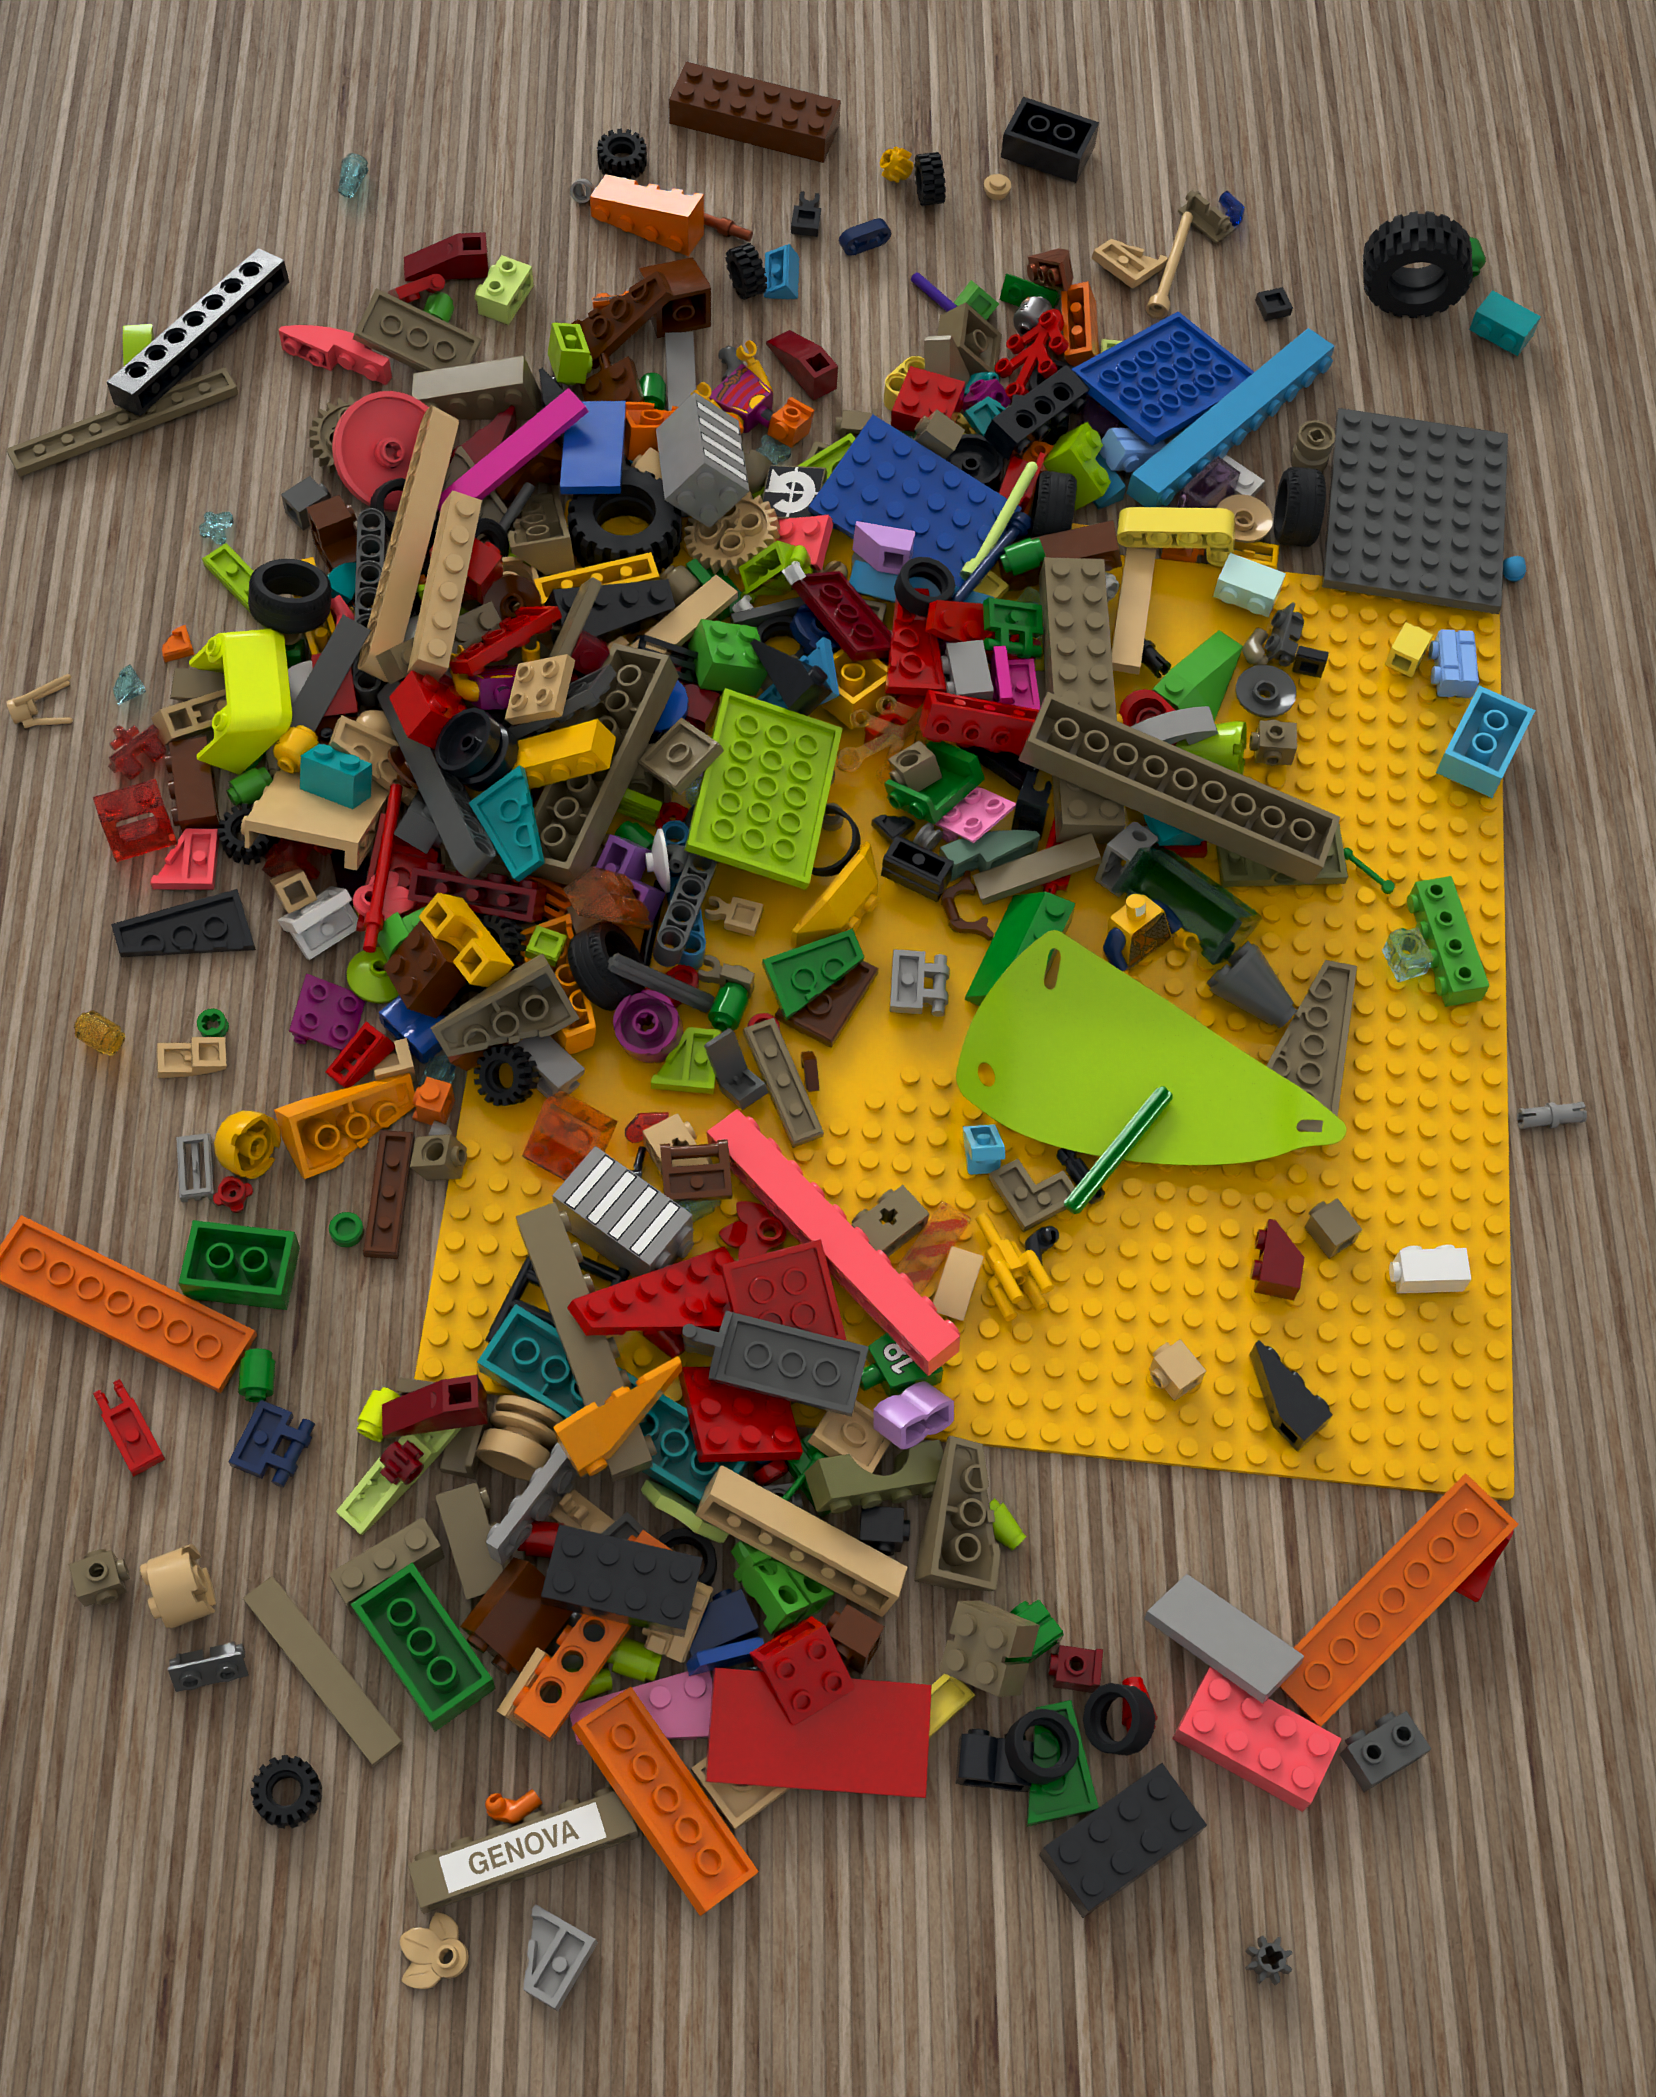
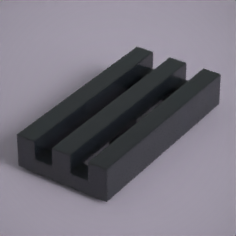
M648 635L640 636L638 649L660 653L645 648L646 645L685 657L684 661L670 656L673 665L684 668L683 673L677 671L679 675L678 680L685 683L692 682L693 676H691V671L695 670L696 664H693V661L697 658L698 652Z

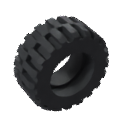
M1418 211L1410 212L1407 216H1402V214L1395 216L1393 221L1389 222L1387 220L1381 224L1379 230L1376 229L1365 243L1363 254L1364 290L1366 295L1369 296V300L1386 313L1393 312V315L1397 317L1407 315L1409 318H1417L1420 315H1425V317L1433 316L1434 312L1439 311L1441 313L1446 311L1449 305L1454 306L1470 288L1469 285L1473 277L1470 236L1455 220L1450 221V218L1446 215L1440 214V216H1437L1434 212L1426 211L1425 214H1418ZM1412 263H1431V265L1422 268L1403 267Z
M629 467V470H622L621 494L572 495V500L568 506V530L573 555L577 557V562L584 568L651 552L658 573L661 574L662 567L667 569L673 563V558L680 551V543L682 542V512L665 501L661 478L655 479L653 473L646 470L644 473H641L638 468ZM619 516L637 517L649 524L645 530L633 535H616L601 528V525L606 521Z

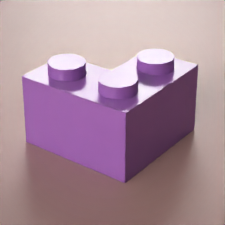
M610 834L584 893L636 919L649 922L654 921L666 894L640 881L646 868L645 853H651L652 851L629 839Z

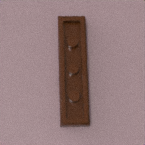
M380 1130L363 1250L364 1257L398 1259L413 1152L414 1132Z

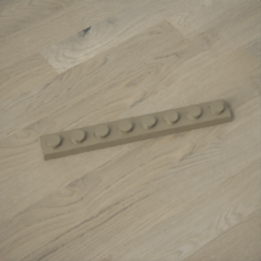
M226 367L175 385L141 416L121 407H116L9 447L6 450L18 476L21 477L238 395V390Z

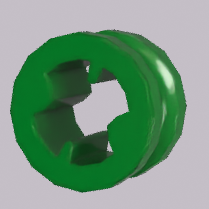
M218 1009L204 1010L197 1018V1027L203 1037H224L229 1030V1023L225 1015ZM217 1020L219 1024L217 1029L214 1027L209 1029L206 1023L208 1021L215 1022Z

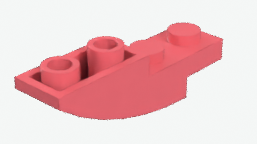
M313 325L281 326L278 330L282 349L292 356H298L309 361L314 366L332 371L336 364H339L344 369L353 370L371 381H377L384 385H387L392 378L389 358L373 352L372 348L353 340L354 333Z

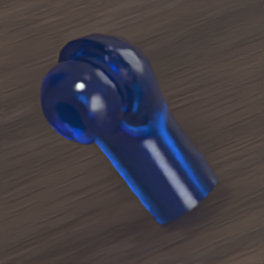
M1225 191L1220 196L1219 202L1227 209L1225 216L1230 217L1232 226H1237L1243 221L1245 207L1229 191Z

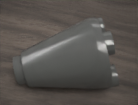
M1249 941L1242 947H1239L1229 957L1227 961L1231 964L1230 966L1226 964L1206 983L1211 987L1209 990L1213 994L1269 1025L1275 1024L1279 1029L1297 1012V1009L1292 1006L1294 1002L1259 947L1251 944Z

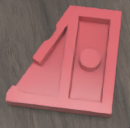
M186 828L178 839L177 846L171 849L166 856V864L157 876L153 875L150 884L152 889L214 890L220 838L218 829Z

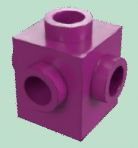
M980 379L969 387L970 392L964 397L962 409L965 412L988 396L1000 402L1005 408L1011 403V400L998 379L987 381Z

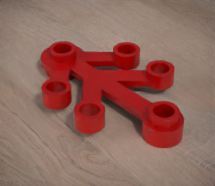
M1058 309L1043 312L1039 317V323L1023 336L1014 334L1007 340L1006 347L1013 354L1018 355L1010 361L1007 358L1000 359L995 365V371L1000 377L1006 378L1024 363L1016 382L1009 384L1005 389L1011 403L1013 395H1026L1029 392L1025 386L1037 361H1039L1037 370L1045 379H1048L1057 372V366L1051 360L1045 344L1050 337L1049 347L1057 355L1064 353L1069 346V342L1061 333L1064 327L1062 313ZM1036 339L1032 345L1023 350L1027 344Z

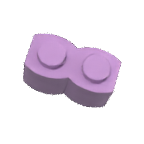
M928 1382L915 1383L906 1388L901 1395L888 1397L878 1403L873 1409L874 1429L900 1449L911 1448L921 1442L927 1435L943 1431L954 1421V1401Z

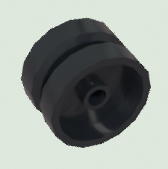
M963 434L955 451L945 460L998 493L1003 471V456L983 436L979 434Z
M474 707L462 710L445 724L436 741L435 756L436 761L445 771L452 776H456L468 788L480 792L485 791L511 772L517 760L519 747L517 738L510 730L497 723L484 710Z

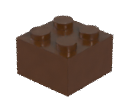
M421 920L383 966L406 1008L436 1019L467 982L466 978L453 963V960L460 952L448 942L435 939Z

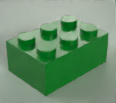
M193 1220L178 1284L184 1296L194 1300L287 1310L300 1250L296 1234L293 1231Z

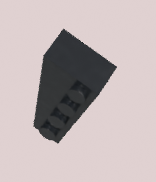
M669 579L602 585L582 630L603 642L610 643L620 636L629 633L634 634L655 626L675 609ZM580 587L553 589L544 606H558L562 618L552 623L553 628L550 629L553 645L557 640Z

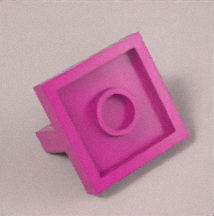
M994 646L989 670L994 690L992 701L1039 710L1040 700L1034 659L1008 660L1006 646Z

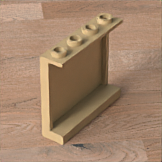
M281 769L276 771L272 783L264 788L262 797L259 801L256 800L254 802L252 811L248 816L245 815L242 820L241 834L245 835V848L249 849L259 834H265L345 851L344 868L357 871L375 842L381 813L386 814L389 791L372 779L371 797L356 808L350 809L300 789V772L288 773Z

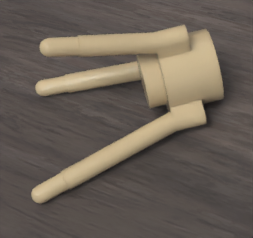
M66 674L25 695L6 701L14 724L22 722L25 729L36 725L71 724L73 719L70 717L33 718V715L38 714L35 701L69 686L70 682L68 680L71 679V675Z

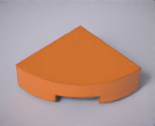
M186 625L173 630L172 635L163 644L162 655L164 662L195 655Z

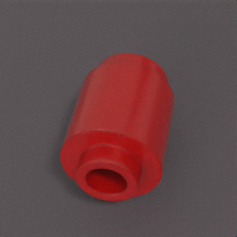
M535 1520L531 1523L532 1532L530 1536L519 1546L517 1551L526 1552V1556L551 1558L559 1524L564 1525V1523L538 1522Z

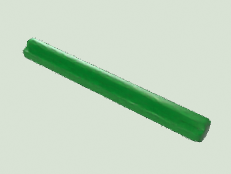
M1166 1087L1156 1088L1064 1201L1065 1208L1072 1214L1080 1213L1173 1099V1094Z

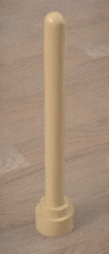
M1185 212L1182 215L1158 291L1149 298L1146 312L1152 318L1163 319L1168 315L1171 305L1168 294L1193 220L1191 212Z

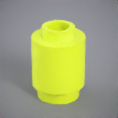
M382 1387L381 1391L373 1390L357 1419L359 1423L356 1428L357 1432L370 1440L381 1442L383 1439L382 1404L401 1396L385 1387Z

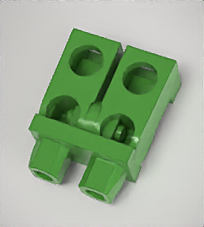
M741 1540L731 1550L732 1555L740 1565L733 1575L738 1583L742 1582L745 1591L756 1599L767 1616L763 1624L770 1634L818 1614L835 1594L833 1590Z

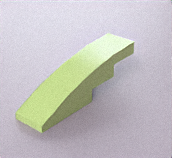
M461 1428L402 1436L398 1440L399 1443L404 1445L408 1441L424 1453L419 1459L424 1464V1468L419 1476L408 1485H405L402 1481L398 1485L391 1484L380 1474V1471L385 1466L380 1462L379 1457L336 1512L360 1535H363L417 1481Z

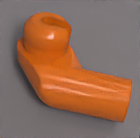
M533 1789L516 1801L503 1798L499 1793L491 1794L485 1801L488 1816L495 1821L510 1824L520 1822L525 1816L543 1804Z

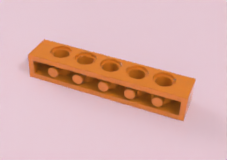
M644 1530L641 1531L637 1538L631 1535L628 1539L629 1541L672 1550ZM579 1613L582 1616L576 1625L572 1627L568 1624L557 1639L556 1643L560 1647L551 1658L546 1655L538 1665L534 1674L539 1677L532 1687L528 1688L525 1685L513 1701V1705L517 1707L514 1711V1717L551 1742L632 1625ZM595 1624L602 1627L605 1633L603 1638L596 1642L587 1640L583 1632L589 1625ZM569 1655H577L582 1659L583 1666L577 1672H568L562 1666L564 1658ZM554 1685L561 1690L562 1695L557 1702L546 1703L541 1699L540 1693L546 1686Z

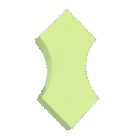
M646 1479L641 1488L642 1494L656 1508L675 1517L694 1533L718 1543L725 1542L729 1533L695 1515L697 1508L680 1497L676 1492Z

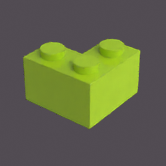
M1088 422L1060 436L1043 462V465L1050 472L1068 473L1076 478L1075 510L1102 497L1111 483L1107 471L1095 459L1103 447L1100 435L1091 428Z

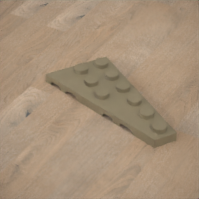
M1325 960L1266 1066L1302 1088L1338 1117L1357 966ZM1301 1120L1297 1124V1130L1300 1132H1322L1323 1121Z

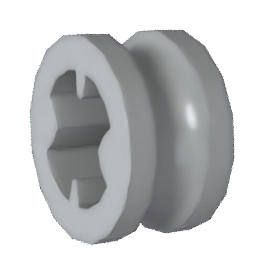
M929 822L919 830L913 842L932 851L942 839L943 832L940 829L934 830V825Z

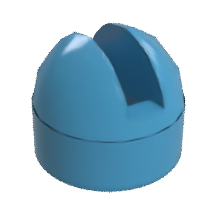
M1513 556L1503 561V575L1506 579L1516 582L1524 577L1526 563L1523 557Z

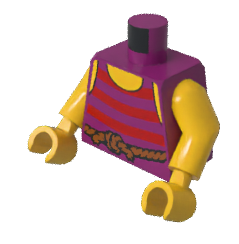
M751 340L745 343L749 354L744 351L742 346H739L736 350L737 358L741 361H746L748 365L741 364L712 392L707 383L701 382L696 386L697 390L691 393V395L694 392L727 414L736 415L744 427L743 433H749L758 423L769 428L771 416L775 413L772 411L773 390L759 360H755L753 357L757 352V347Z
M536 641V649L528 650L525 646L521 647L523 662L540 659V643ZM458 645L457 654L451 652L450 661L464 651L463 646ZM518 664L484 666L485 670L482 673L471 677L467 674H453L452 670H450L458 694L477 708L482 710L507 709Z

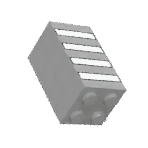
M694 392L656 428L665 501L710 528L749 492V484L739 421Z
M596 1146L552 1195L553 1203H556L558 1211H566L572 1227V1230L569 1232L616 1266L627 1269L630 1272L629 1275L633 1278L674 1264L679 1257L685 1258L694 1245L692 1214Z

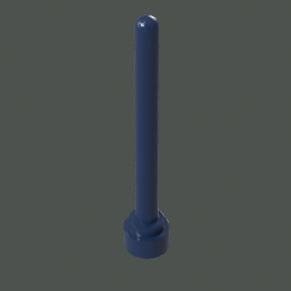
M1015 512L1007 524V532L953 595L951 601L964 602L997 563L1000 556L1004 554L1003 548L1010 546L1016 539L1027 536L1033 528V522L1026 513Z

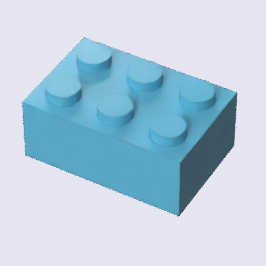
M1479 685L1442 757L1436 773L1493 798L1536 710Z

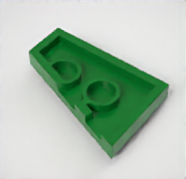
M1071 1700L1040 1706L1035 1709L1054 1710L1066 1717L1074 1727L1079 1740V1755L1074 1767L1058 1780L1044 1785L1032 1783L1028 1797L1026 1827L1092 1813L1099 1808ZM1034 1726L1032 1741L1034 1742L1033 1763L1042 1768L1053 1767L1060 1759L1058 1741L1048 1729L1043 1726Z

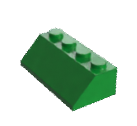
M1049 892L1013 895L965 996V1000L980 1006L1005 970L1033 942L1052 930L1066 934L1072 921L1076 903ZM1055 948L1049 952L1044 980L1058 952Z

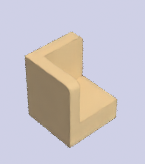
M407 1038L394 1041L396 1053L389 1054L373 1068L376 1081L405 1073L411 1075L412 1082L417 1081Z

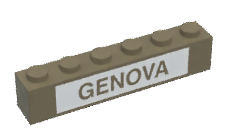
M610 1786L594 1793L595 1798L584 1802H580V1799L566 1801L558 1806L559 1811L547 1815L544 1814V1811L527 1815L523 1818L524 1823L509 1828L508 1824L495 1826L487 1830L488 1836L473 1841L472 1836L458 1839L451 1843V1849L437 1853L436 1849L419 1853L415 1856L414 1862L408 1863L419 1907L423 1914L636 1839L638 1838V1832L634 1819Z

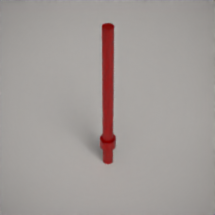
M392 784L390 786L370 909L366 912L363 927L366 929L363 950L368 953L376 951L378 935L383 930L385 916L382 914L395 839L393 833L397 827L403 787L399 784Z

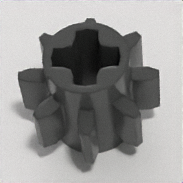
M1260 1936L1257 1939L1260 1949L1249 1946L1245 1951L1248 1955L1252 1956L1251 1963L1245 1969L1254 1970L1258 1974V1984L1265 1978L1270 1977L1272 1983L1277 1985L1280 1983L1279 1971L1283 1974L1292 1972V1968L1286 1965V1958L1292 1954V1951H1284L1279 1946L1281 1943L1280 1937L1276 1938L1272 1943H1267L1266 1938ZM1265 1955L1268 1957L1274 1956L1276 1963L1272 1966L1270 1964H1263L1261 1958Z

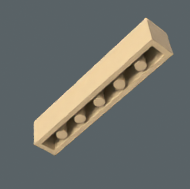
M452 490L441 506L407 673L413 670L423 676L428 674L439 681L448 670L482 503L480 499Z
M723 1465L719 1467L707 1484L695 1514L697 1517L881 1617L886 1614L899 1598L907 1566Z

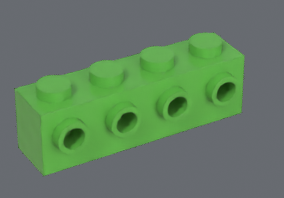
M1452 876L1415 882L1410 895L1407 896V906L1409 912L1414 913L1417 922L1416 933L1418 939L1424 943L1426 963L1429 968L1433 969L1435 989L1438 996H1442L1445 1007L1482 1001L1490 985Z

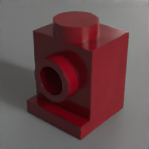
M1059 1645L1056 1654L1051 1653L1049 1657L1048 1675L1054 1676L1053 1687L1093 1693L1100 1686L1103 1649L1096 1648V1650ZM1069 1662H1080L1082 1669L1079 1671L1071 1669Z

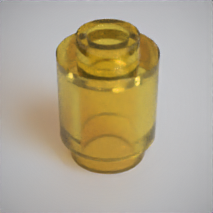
M95 1010L82 1013L75 1021V1037L101 1054H115L125 1041V1033L121 1031V1027Z

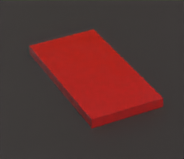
M714 1668L705 1782L926 1798L932 1685L852 1679L855 1685L854 1690L800 1723L793 1725L789 1721L765 1672Z

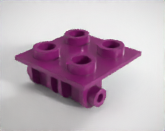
M306 973L289 1028V1032L294 1036V1042L306 1044L307 1040H313L342 1051L357 1033L365 1000L356 996L349 989Z

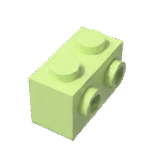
M501 255L497 263L490 267L483 285L480 284L476 289L475 300L477 301L478 314L509 325L534 286L532 266Z

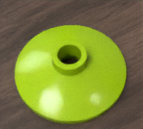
M376 947V951L373 953H368L364 950L359 952L351 959L347 968V982L352 992L362 1000L377 1004L392 1002L399 996L386 971L375 970L376 968L384 969L383 966L387 963L381 947Z

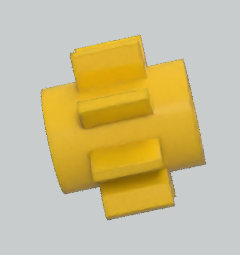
M897 146L894 149L886 150L880 159V167L884 169L881 175L891 182L899 183V180H906L913 171V162L909 160L912 154L904 148Z

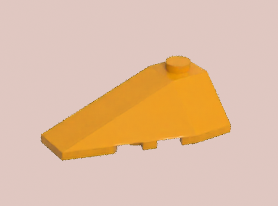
M405 1073L305 1098L274 1109L282 1140L302 1178L307 1179L336 1168L344 1162L343 1158L356 1148L361 1149L369 1142L368 1139L382 1128H388L415 1107L413 1105L415 1091L411 1075Z
M678 1356L642 1375L635 1383L637 1387L630 1389L629 1387L624 1388L622 1386L611 1393V1396L605 1401L604 1405L598 1407L594 1401L553 1427L557 1442L580 1477L587 1473L589 1476H593L607 1467L606 1460L614 1455L682 1371V1362Z

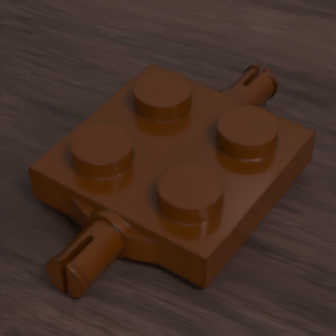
M602 353V357L600 355L597 357L601 370L587 378L585 384H580L585 401L645 402L634 361L629 356L611 365L609 355Z

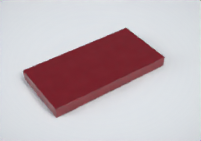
M841 571L805 574V578L799 579L791 585L852 662L889 658L892 633Z

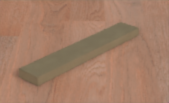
M273 1576L243 1597L245 1603L373 1767L403 1744L399 1736Z

